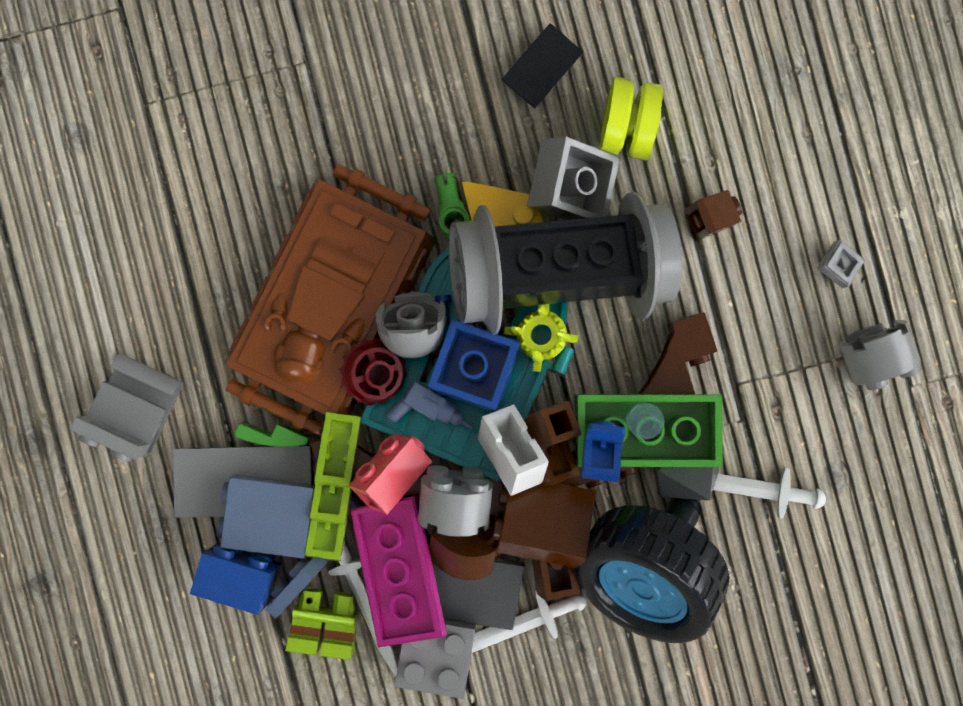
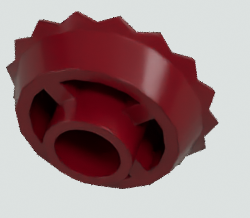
M363 339L359 345L351 347L350 353L343 356L344 364L340 368L343 376L341 383L346 387L347 395L353 396L358 403L365 402L370 406L376 403L384 404L388 399L395 398L398 390L403 387V380L407 375L405 370L406 361L402 357L393 354L380 339Z

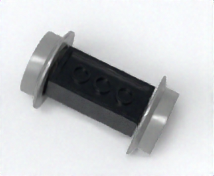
M630 192L624 196L618 216L494 227L489 209L486 205H480L476 210L473 221L452 222L449 231L450 277L458 318L461 323L483 322L488 332H491L492 335L498 334L504 308L624 296L632 314L638 319H646L651 315L655 304L672 302L680 288L682 253L679 232L674 216L665 204L646 205L642 196L637 192Z

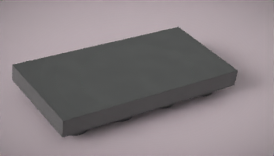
M495 557L492 573L477 580H462L452 577L432 562L444 619L513 630L524 562Z

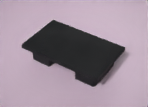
M550 23L501 81L535 109L582 55L583 51Z

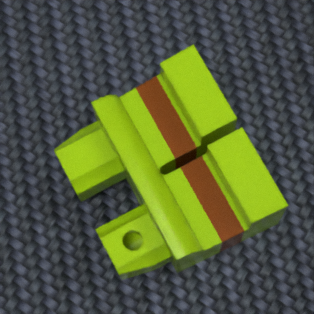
M305 587L299 603L292 612L293 619L285 651L317 655L320 650V656L351 660L355 650L358 612L354 611V594L336 592L333 608L321 606L323 590Z

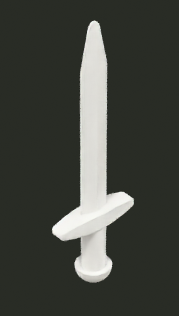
M789 468L783 469L779 484L718 474L713 489L715 491L777 501V517L779 519L784 517L788 501L813 505L814 509L821 508L826 502V496L820 489H816L814 492L790 488Z
M344 541L341 561H338L339 565L328 571V573L332 576L345 574L377 645L367 591L357 569L362 567L360 558L352 559ZM392 646L379 647L380 654L396 676L398 666Z
M536 590L539 608L516 616L513 630L489 627L476 632L472 653L543 624H546L549 632L556 639L558 633L554 618L576 609L582 611L586 606V598L580 593L579 595H574L548 605L547 601L537 595Z

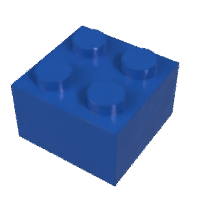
M452 319L428 388L440 395L492 413L498 411L521 350L520 342L497 334L492 335L491 332Z
M220 543L204 551L200 558L190 594L258 615L271 601L272 596L270 594L275 588L282 562L275 561L273 554L257 552L252 554L242 550L220 548Z

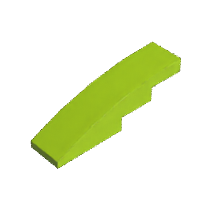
M326 412L314 479L315 489L310 512L311 522L305 551L306 557L341 561L352 491L348 485L353 481L361 423V417Z

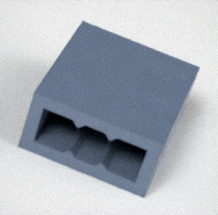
M237 474L230 477L229 482L224 483L221 494V502L226 503L225 515L219 518L217 525V537L221 538L220 548L305 558L315 484Z

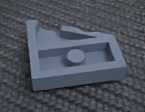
M312 558L307 562L302 559L289 573L293 580L289 583L283 579L270 595L275 600L265 610L276 619L329 560Z

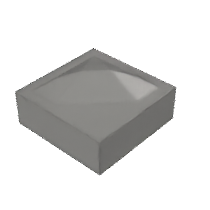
M840 239L833 242L817 268L841 288H846L852 283L865 259Z

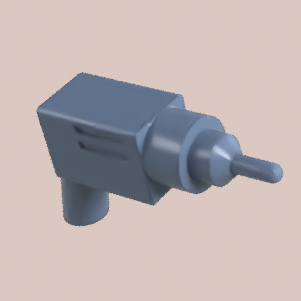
M414 382L410 391L384 415L397 423L413 408L434 422L440 420L447 425L449 423L453 425L462 424L471 430L474 429V425L464 420L463 414L457 411L458 406L418 382Z

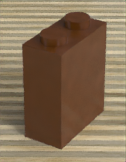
M543 483L510 496L505 485H502L498 506L505 507L503 519L496 518L492 537L494 540H499L497 552L573 568L582 565L587 557L596 491L560 483L544 488Z

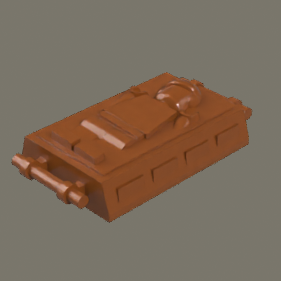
M337 164L333 176L347 183L344 191L320 179L314 181L225 360L227 367L251 378L247 386L234 379H231L228 383L226 391L239 397V402L247 406L253 404L293 424L292 428L300 432L306 430L318 437L323 430L324 424L310 418L313 410L326 415V412L351 415L357 403L353 396L347 395V389L341 383L343 376L340 368L344 364L343 356L350 353L351 347L359 345L363 339H380L376 323V312L379 306L385 302L387 307L395 303V296L411 293L437 241L426 231L407 223L410 214L426 221L431 211L430 208L416 202L417 198L409 194L404 196L365 177V172L357 168L351 170L341 164ZM358 189L399 208L397 216L395 217L355 197ZM261 385L268 386L302 403L301 410L298 412L258 392Z

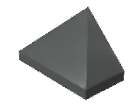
M654 467L658 494L665 498L710 500L719 473V467Z

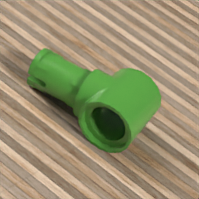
M446 173L447 185L444 184L442 174L434 178L440 206L437 208L441 234L447 242H449L450 230L446 225L449 221L453 219L470 221L464 202L460 201L454 173Z

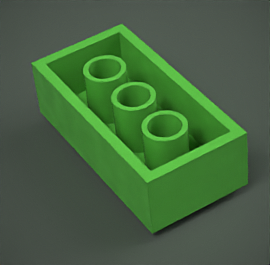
M575 394V418L582 434L575 438V463L577 467H582L584 437L588 424L600 421L612 422L616 426L625 428L620 467H723L722 395Z

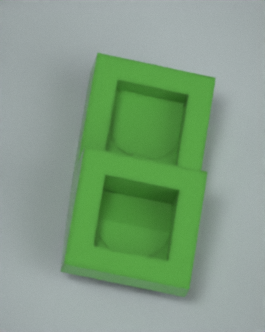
M243 422L239 423L234 434L235 437L245 441L276 447L306 445L313 438V436L283 423L276 424L273 433H270L250 423Z

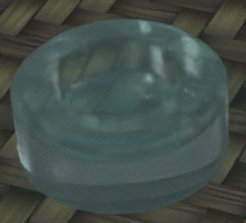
M638 403L629 410L626 424L634 436L641 439H652L662 431L664 416L662 411L654 404Z

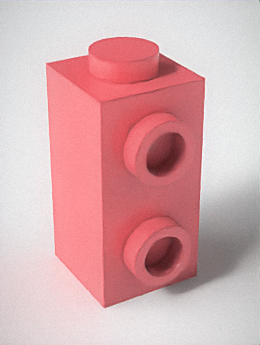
M393 434L380 444L376 455L358 469L355 479L348 486L370 509L388 515L432 463V460L425 454L424 450L426 448L419 439L412 435L407 437Z

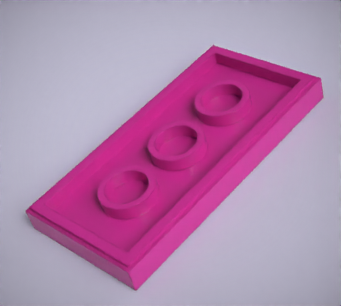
M418 495L401 498L388 515L372 510L367 505L350 509L378 648L440 638L447 635L426 530L418 523Z

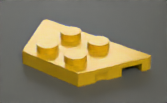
M468 181L462 182L471 221L474 219L478 206L486 205L492 216L494 227L543 222L540 211L527 207L530 194Z

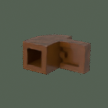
M567 401L529 415L524 421L527 425V432L531 439L535 438L549 461L542 482L544 488L579 476L580 474L568 441L582 434L570 402Z
M496 519L489 524V528L486 531L483 528L478 534L472 536H448L439 534L437 531L433 533L429 545L432 562L446 574L462 580H477L490 575L493 570L495 557L502 554L497 552L499 540L492 539Z

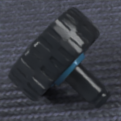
M671 498L664 511L645 506L627 505L616 507L603 513L590 530L585 562L575 568L578 585L591 604L619 626L648 639L666 643H687L705 635L722 606L728 590L730 577L727 564L718 548L709 538L695 528L699 515L702 513L701 501Z

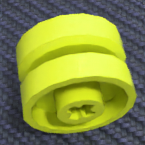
M614 76L607 99L599 149L612 155H618L622 151L626 135H628L627 152L629 157L648 161L660 125L663 85L645 82L639 88L636 101L633 103L634 84L632 80Z

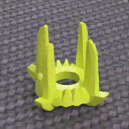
M539 304L538 311H533L526 315L518 327H505L504 331L506 335L517 336V342H520L521 351L533 359V371L535 372L541 371L544 360L557 356L563 350L566 342L578 343L579 335L567 334L563 320L557 314L549 311L550 304ZM538 325H546L551 330V338L544 345L534 343L531 337L533 329Z

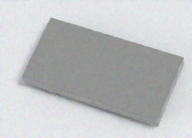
M311 445L294 447L251 446L173 449L174 518L224 517L226 503L221 502L222 488L224 483L229 482V478L236 474L313 484Z

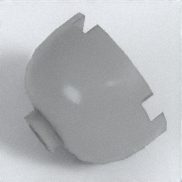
M411 292L395 296V303L387 307L385 302L379 306L376 312L378 334L382 343L393 354L405 358H420L432 353L441 345L447 332L445 304L441 300L439 304L434 301L433 295L429 293Z

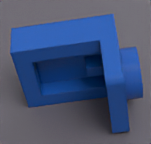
M608 421L588 424L584 437L581 478L618 482L622 442L625 437L624 427L616 426Z

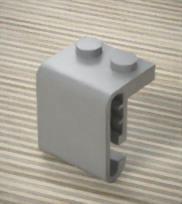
M120 353L110 365L114 372L109 382H102L87 416L75 417L69 430L79 434L78 440L93 447H98L101 444L112 449L110 452L112 456L130 462L131 459L146 457L152 452L180 393L183 382Z

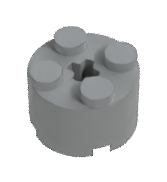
M906 320L892 321L894 327L884 328L882 323L863 328L846 336L848 343L843 341L838 343L853 384L866 385L867 390H876L888 385V379L897 376L907 378L921 372L919 366L921 359Z
M440 465L429 466L427 474L421 479L418 523L425 529H427L428 523L437 526V533L448 536L478 534V528L482 526L484 531L489 528L493 483L486 477H483L484 470L481 468L464 467L462 471L449 470L447 467Z

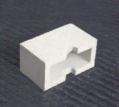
M513 404L482 416L478 440L510 496L541 484L549 461L535 438L531 439L527 432V425L515 405Z

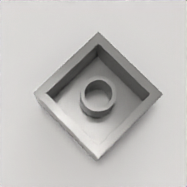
M567 136L541 140L527 207L564 220L608 216L620 157Z
M444 619L447 635L444 637L403 643L401 645L395 687L464 699L476 624Z

